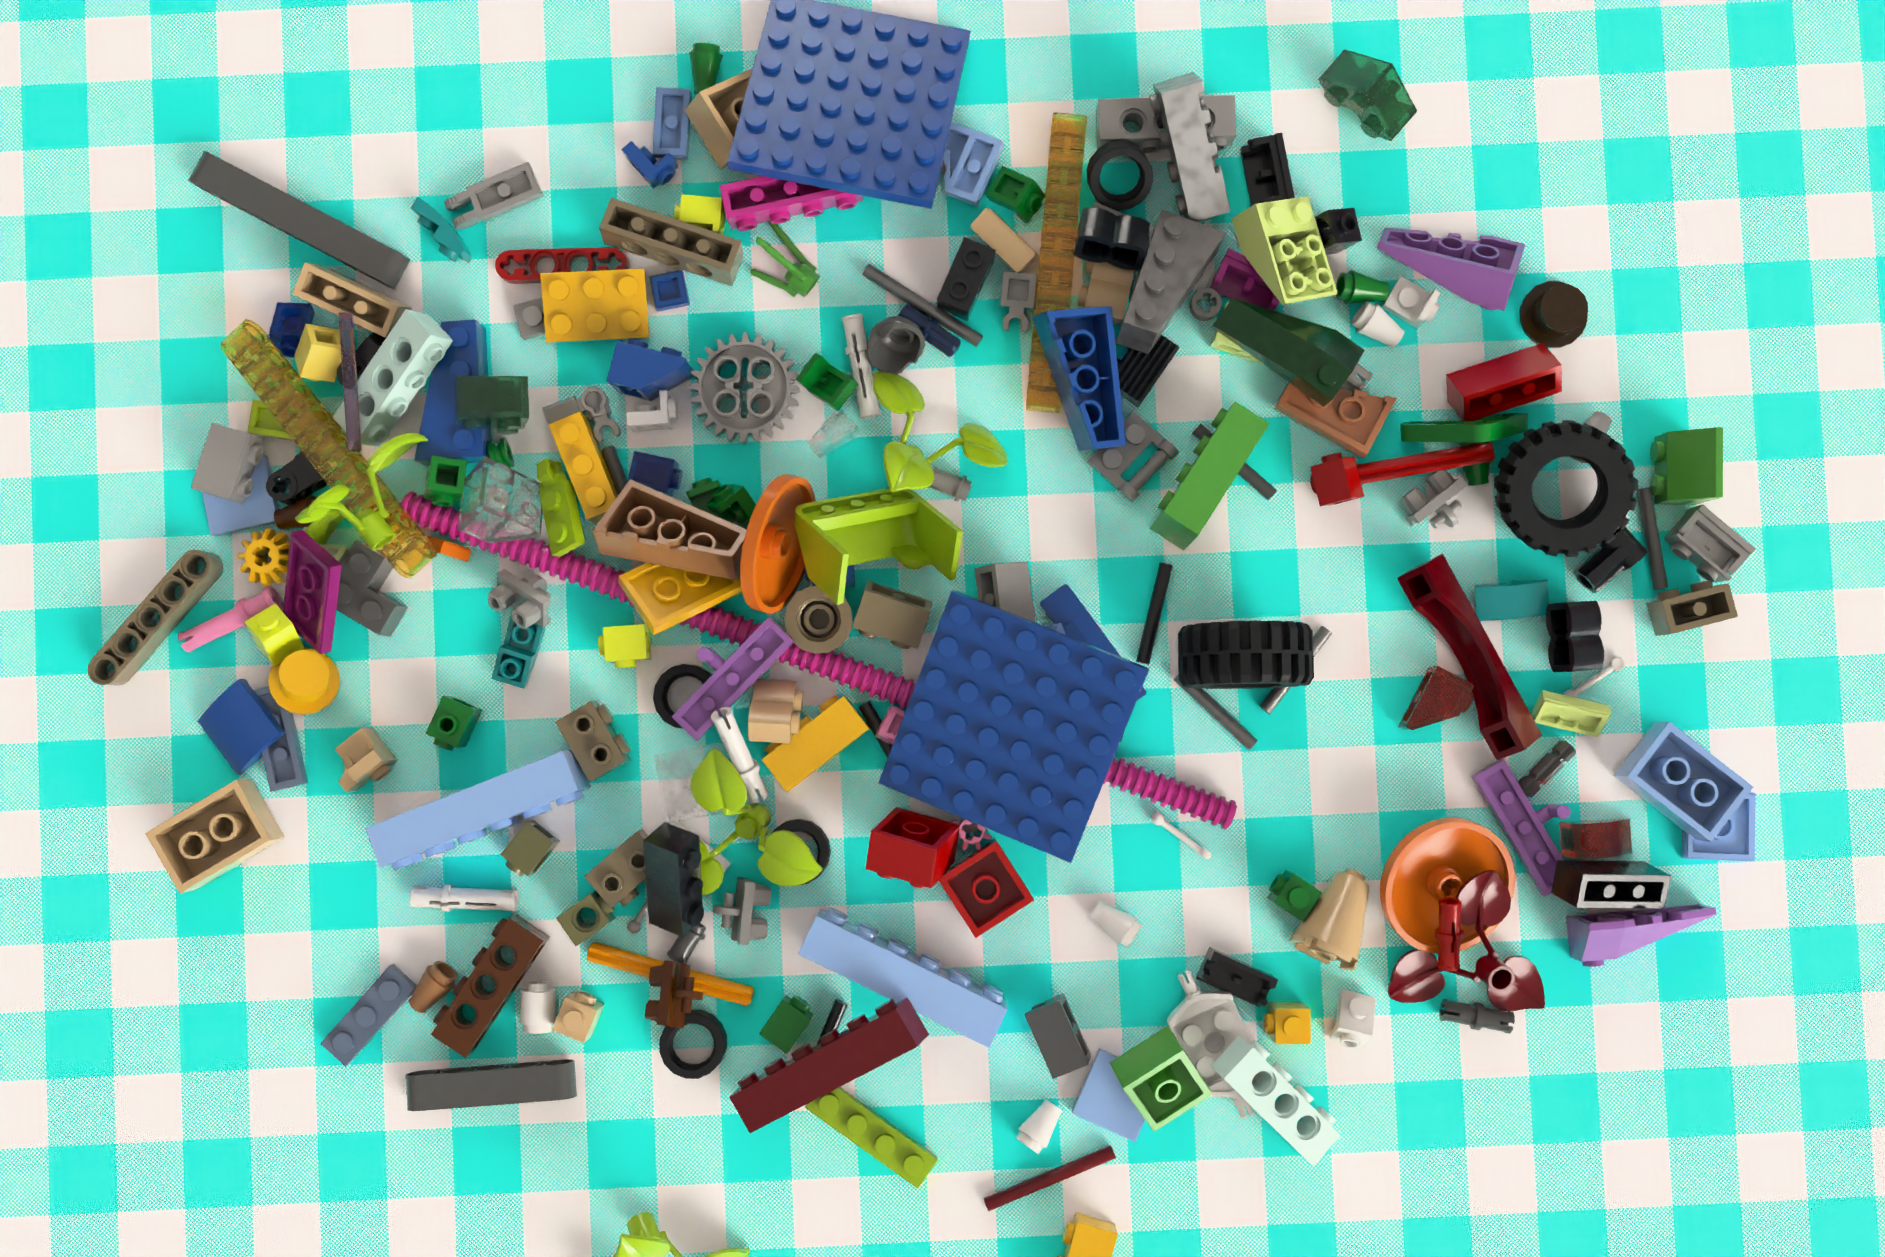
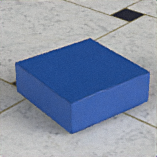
M683 270L649 276L657 312L690 305Z

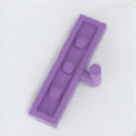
M768 617L726 661L712 648H700L697 651V658L700 661H706L715 672L679 708L672 718L692 738L698 741L714 725V722L711 720V714L717 711L719 717H722L719 709L723 707L731 708L795 641L771 617Z
M1500 759L1471 777L1542 896L1546 897L1551 894L1557 860L1564 859L1543 824L1554 817L1566 819L1570 816L1571 810L1566 805L1550 803L1535 812L1505 759Z

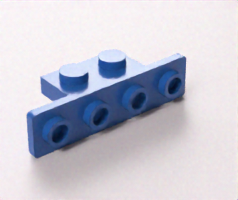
M1064 584L1040 602V606L1053 624H1062L1067 636L1120 656L1067 584ZM1143 686L1137 701L1146 695V690Z

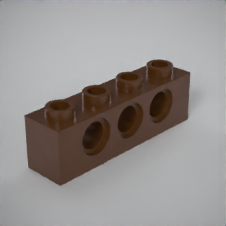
M517 914L509 917L507 920L502 918L491 933L495 939L488 949L483 947L478 952L472 962L475 969L469 978L466 976L461 978L452 992L456 995L450 1006L444 1005L433 1020V1023L437 1026L431 1035L464 1058L475 1051L550 938L549 935ZM503 946H509L513 949L515 953L513 963H508L502 959L501 949ZM483 975H489L494 979L495 989L493 992L483 988L481 983ZM464 1004H469L475 1009V1020H468L464 1017L462 1013Z

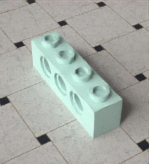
M406 309L334 414L333 418L355 443L380 447L388 438L390 431L399 418L407 411L408 405L417 392L425 385L427 378L437 363L442 360L453 340L430 315Z
M1238 1036L1211 1067L1303 1158L1314 1166L1341 1137L1331 1126L1336 1120L1321 1106L1315 1110L1310 1105L1314 1098L1299 1084L1293 1088L1288 1083L1292 1076L1277 1062L1271 1066L1266 1061L1270 1054L1259 1043L1253 1040L1249 1044L1241 1036ZM1260 1072L1258 1078L1252 1081L1253 1077ZM1282 1094L1281 1098L1275 1102L1276 1098ZM1303 1117L1302 1121L1297 1124L1298 1120Z

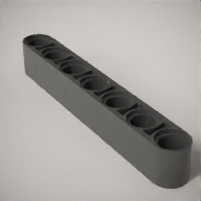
M203 152L188 179L190 183L391 289L395 290L410 262L408 257L209 152Z

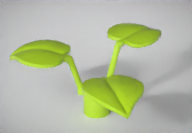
M880 371L873 372L872 386L879 402L888 410L897 414L906 413L907 416L900 442H889L883 451L884 469L891 492L929 487L934 482V472L930 463L956 446H963L964 455L979 465L987 467H1003L1009 462L1007 454L998 439L986 428L970 423L960 428L959 435L961 438L954 439L924 459L920 449L913 445H906L915 417L914 412H921L925 407L922 394L912 382L898 374Z
M417 433L402 434L384 443L368 459L367 462L370 466L366 472L378 508L377 512H374L372 508H368L355 516L351 512L356 505L353 500L343 504L339 502L349 493L348 486L337 485L319 495L295 517L296 521L303 524L312 522L304 531L320 545L326 544L334 530L345 518L355 526V529L372 551L382 548L396 534L385 521L390 515L384 508L375 473L390 466L417 443L428 441V439L424 435Z
M716 748L712 749L693 773L690 784L692 795L705 810L715 812L722 809L724 815H740L735 821L736 831L710 853L704 842L699 840L701 880L703 881L702 895L714 892L722 884L724 877L723 867L714 857L739 836L744 839H754L759 835L758 848L764 853L758 860V868L763 876L779 886H797L819 875L823 868L816 862L808 846L799 836L790 831L780 830L771 833L766 838V835L769 833V829L766 827L771 822L769 810L759 803L745 805L747 790L743 779L733 764Z
M650 1212L637 1214L627 1222L629 1234L622 1233L620 1235L618 1248L613 1256L665 1257L670 1251L674 1257H683L668 1239L666 1232H659L654 1216ZM749 1246L746 1249H722L712 1252L705 1257H748L750 1249Z

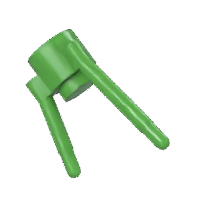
M769 221V225L800 264L798 262L792 264L765 240L757 237L756 243L788 269L784 278L789 282L786 283L756 269H751L750 273L767 283L785 290L792 297H795L798 293L805 297L820 278L815 272L817 268L804 257L778 224H771Z

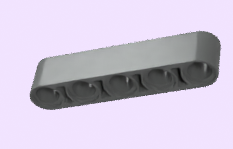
M573 1059L421 1070L405 1075L408 1111L556 1101L577 1096L575 1060Z

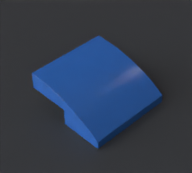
M238 679L209 706L197 721L237 775L244 773L262 758V752L286 733L246 679Z

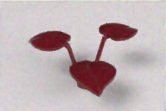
M1495 870L1478 873L1460 888L1456 898L1462 901L1461 924L1466 926L1475 924L1476 932L1485 946L1488 955L1482 956L1477 960L1474 973L1463 969L1447 972L1470 978L1475 983L1484 982L1487 985L1489 1001L1500 1010L1543 1009L1545 1007L1544 988L1535 965L1529 959L1518 955L1510 956L1502 962L1483 931V925H1497L1508 915L1511 906L1509 890ZM1419 949L1411 950L1402 955L1393 968L1387 990L1388 996L1402 1003H1418L1430 1000L1438 995L1445 986V979L1440 973L1443 970L1437 967L1435 955Z

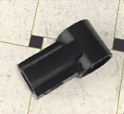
M1621 527L1616 529L1613 533L1616 538L1609 544L1605 541L1601 542V548L1574 571L1576 579L1592 593H1597L1617 574L1631 568L1647 554L1648 551L1626 527L1624 529Z

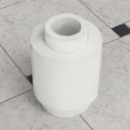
M548 981L528 982V987L521 989L520 1024H523V1032L529 1034L551 1032L552 1024L555 1023L556 989L549 987Z

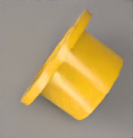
M304 648L303 650L294 651L286 656L280 664L271 667L268 685L270 695L278 706L289 713L308 715L318 713L332 703L338 694L340 677L338 668L330 657L324 653L320 654L315 649Z

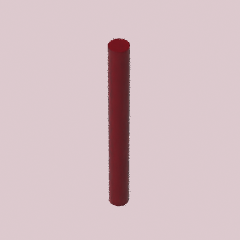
M1111 1145L985 1197L983 1198L989 1212L1116 1159Z

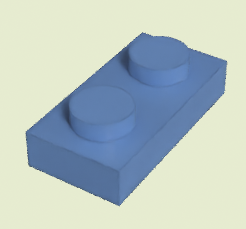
M656 87L652 152L655 158H663L666 154L670 153L675 159L688 160L690 119L684 110L692 101L690 89Z

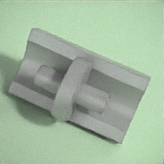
M1446 470L1435 471L1425 479L1436 493L1433 497L1427 500L1419 488L1415 487L1400 499L1405 510L1409 513L1405 520L1410 526L1416 523L1419 524L1435 511L1437 515L1429 520L1434 528H1437L1443 522L1453 528L1458 524V518L1455 513L1462 508V505L1458 500H1454L1449 505L1446 502L1468 484L1462 477L1454 479Z
M505 569L497 573V586L488 593V604L492 609L499 613L511 606L514 608L512 610L513 621L524 630L534 623L543 628L551 623V618L547 614L551 595L546 592L547 581L544 578L535 576L530 580L526 578L519 579Z
M737 878L736 895L735 893L725 892L724 904L713 905V913L722 915L721 927L731 928L732 926L731 940L738 941V944L749 945L750 940L765 939L767 937V920L764 918H752L753 905L769 906L771 888L756 884V882L748 878Z

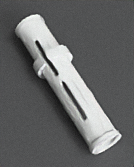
M853 314L842 317L841 320L847 342V347L844 348L845 355L850 358L853 379L859 384L855 389L860 411L859 416L861 419L880 416L881 411L878 399L872 386V366L867 358L868 343L863 324V315Z
M730 707L720 708L719 710L723 717H719L718 712L714 711L711 714V720L716 726L733 766L744 781L748 802L758 803L760 800L757 793H760L763 800L768 796L767 788H765L758 773L760 766L756 759L751 757L732 709Z
M444 884L443 887L413 885L410 894V905L412 908H441L444 912H451L452 909L516 912L519 903V892L516 889L454 888L452 884Z

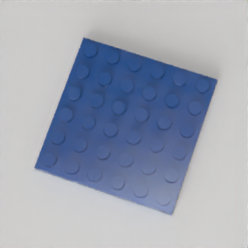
M771 0L727 161L728 169L932 209L971 31L816 0Z
M952 590L878 783L1071 863L1150 668Z

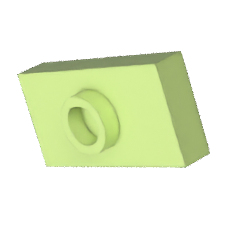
M1542 690L1530 714L1537 724L1598 737L1611 715L1610 705Z

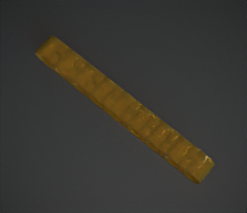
M1053 112L1034 316L1045 311L1070 309L1087 115ZM1033 322L1026 410L1060 413L1061 399Z
M248 319L243 320L221 342L220 346L225 355L329 487L332 488L337 485L348 486L350 491L341 500L344 506L355 516L368 508H372L374 512H377L378 508L366 472L370 464L266 332L255 322ZM375 473L384 508L390 515L385 521L396 534L388 544L379 550L400 575L411 579L437 556L436 548L379 475Z

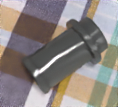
M699 923L684 937L678 936L671 949L667 952V955L677 963L687 964L699 940L705 939L706 935L704 932L706 927Z

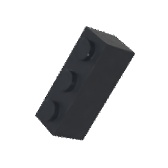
M664 822L643 840L649 923L684 937L694 926L699 925L704 916L699 835Z
M1557 860L1551 893L1576 908L1665 909L1671 875L1645 861Z

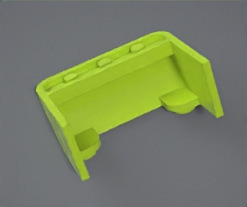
M890 488L804 503L795 508L794 525L808 578L837 605L843 604L847 567L850 565L894 557L906 568L920 569L922 566L932 565L947 579H956L963 530L911 489L891 492Z

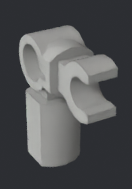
M588 387L581 394V398L577 399L575 396L542 408L548 424L577 412H587L589 419L595 421L593 434L600 443L604 442L601 432L606 426L612 427L615 436L621 435L619 425L609 417L612 411L609 406L608 396L598 387Z

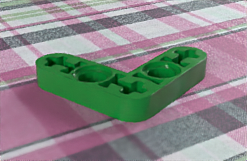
M1503 413L1474 421L1400 423L1401 441H1494L1528 431V414Z

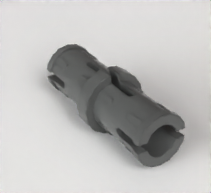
M1443 999L1441 1002V1006L1445 1007V1010L1440 1009L1439 1011L1441 1021L1469 1025L1471 1029L1478 1031L1481 1028L1510 1034L1513 1030V1026L1508 1025L1515 1022L1514 1013L1511 1011L1486 1008L1484 1004L1474 1002L1472 1005L1449 1001L1448 999Z

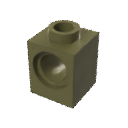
M535 820L527 821L501 853V856L507 860L505 865L519 876L523 874L529 876L537 872L560 840Z
M594 891L556 919L574 945L577 946L616 919L612 913L615 911V908H610L598 892ZM584 907H589L595 911L597 920L594 925H588L582 920L581 913Z

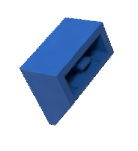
M629 338L627 343L617 341L606 381L620 394L653 401L660 396L659 390L670 391L692 378L691 371L693 369L687 362V359L681 357L682 352L662 347L661 352L649 349V344L643 341Z

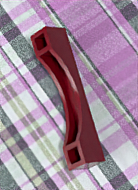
M1443 553L1397 577L1412 607L1439 631L1457 657L1474 697L1480 731L1496 761L1526 750L1542 734Z

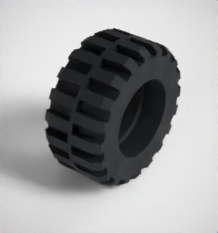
M1563 420L1562 423H1554L1553 421L1543 423L1542 427L1537 430L1531 428L1523 433L1524 438L1518 443L1513 441L1507 448L1510 452L1506 458L1501 457L1497 466L1500 472L1494 479V488L1497 490L1495 501L1505 524L1527 546L1534 550H1542L1546 555L1557 556L1560 553L1566 557L1578 556L1579 551L1585 550L1589 554L1599 550L1597 544L1603 541L1609 544L1616 538L1613 534L1619 526L1623 529L1630 521L1626 518L1629 510L1634 511L1637 500L1633 498V493L1638 490V479L1633 476V471L1636 469L1632 460L1626 456V450L1620 443L1612 439L1611 436L1586 423L1581 424L1571 420ZM1564 456L1580 458L1586 461L1596 473L1597 490L1594 499L1583 512L1572 518L1556 520L1545 516L1537 509L1532 498V486L1537 474L1546 464Z
M1229 621L1183 626L1178 633L1179 681L1186 688L1206 689L1283 688L1310 685L1314 678L1313 631L1307 623L1294 621Z

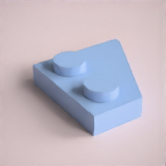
M951 122L943 157L945 164L944 183L947 196L978 207L1003 151V141Z

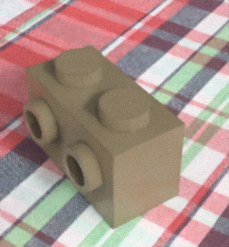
M867 580L852 628L858 629L861 635L869 638H877L879 636L889 639L893 645L899 648L909 649L913 647L918 649L931 612L932 601Z
M1707 580L1690 585L1691 592L1679 594L1677 588L1657 593L1658 600L1646 603L1655 636L1674 634L1738 617L1729 583L1713 586L1712 581Z
M590 701L555 721L589 782L598 780L631 760L627 754L631 751L627 740L621 733L617 735L610 724L614 721L611 712L604 703L599 705L597 701Z
M643 829L635 832L584 876L610 908L618 903L625 907L639 895L636 888L646 880L643 840L648 835Z

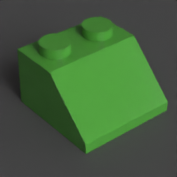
M1723 427L1672 431L1655 437V441L1650 449L1651 460L1655 462L1654 475L1650 482L1654 504L1697 505L1723 497Z
M1168 1025L1110 1062L1122 1088L1153 1132L1213 1095Z

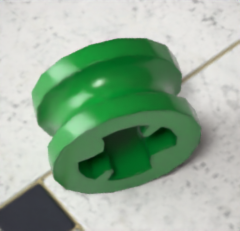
M505 437L500 438L499 443H494V441L487 443L489 457L496 471L502 470L504 465L508 466V468L514 467L513 454Z

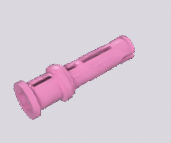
M268 586L263 588V593L248 600L242 598L237 601L233 609L187 631L178 633L179 641L186 640V642L180 645L186 652L190 653L194 649L243 626L247 627L245 624L246 620L273 604H276L283 612L284 604L280 595L273 587Z

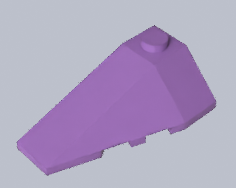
M1385 228L1377 246V249L1468 302L1478 304L1487 310L1498 309L1502 311L1506 309L1525 248L1523 243L1493 236L1480 235L1479 241L1461 240L1459 233H1448L1447 237L1433 238L1427 231Z
M1697 904L1665 907V909L1652 908L1566 916L1570 958L1581 961L1583 966L1587 967L1603 966L1604 960L1617 959L1717 915L1716 907Z

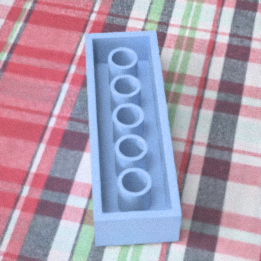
M566 750L366 827L365 830L379 867L392 865L393 870H397L423 861V853H425L427 858L456 848L454 844L456 840H458L460 845L487 836L486 829L489 827L494 832L520 823L518 818L520 815L527 819L551 811L550 804L553 802L560 806L584 798L582 791L591 788V785L572 751Z
M829 907L827 911L820 909L798 955L888 999H893L896 1003L908 997L917 1013L990 1048L1008 1010L1006 999L1002 996L1003 991L988 983H984L983 987L971 981L972 976L960 969L953 967L950 972L939 965L941 962L939 959L922 952L921 956H917L909 952L910 946L893 937H891L890 941H887L877 936L879 931L866 923L860 922L859 926H856L846 921L848 915L835 908Z

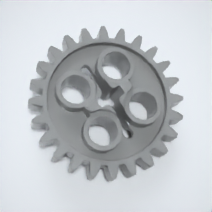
M747 332L743 333L740 342H737L733 334L729 335V344L727 345L720 339H717L718 350L714 351L706 347L705 350L709 358L707 360L702 358L696 359L702 370L691 371V375L698 379V383L690 384L689 389L698 392V395L692 397L690 401L694 405H702L695 414L698 418L708 415L703 425L708 429L716 424L714 434L717 437H720L727 431V440L731 443L736 435H740L743 444L747 443L749 435H753L756 442L760 443V433L764 431L772 438L773 432L771 427L775 425L783 430L784 425L780 419L782 417L793 418L792 413L787 409L788 406L794 407L799 405L798 401L791 397V394L801 392L799 386L791 384V382L796 381L798 376L797 372H788L794 366L793 360L790 359L782 362L786 355L785 349H779L774 353V340L771 339L764 346L760 334L756 336L754 342H750ZM744 359L749 360L747 381L753 388L746 392L748 409L746 418L741 417L743 396L737 389L743 387L742 362ZM726 364L737 366L736 374L730 379L720 377V370ZM765 364L771 367V373L767 378L760 380L754 377V370L757 366ZM724 398H734L736 406L733 411L723 413L719 410L720 402ZM759 398L770 400V408L765 413L759 414L753 411V404Z

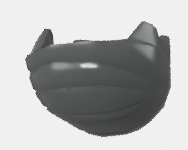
M901 316L885 318L876 323L870 332L867 358L873 367L877 368L880 372L901 374L911 363L915 364L918 361L925 347V338L918 325L909 319Z

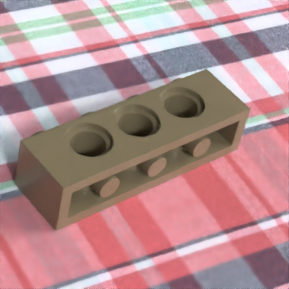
M614 198L610 199L599 227L603 242L606 245L729 286H733L743 259L742 241Z

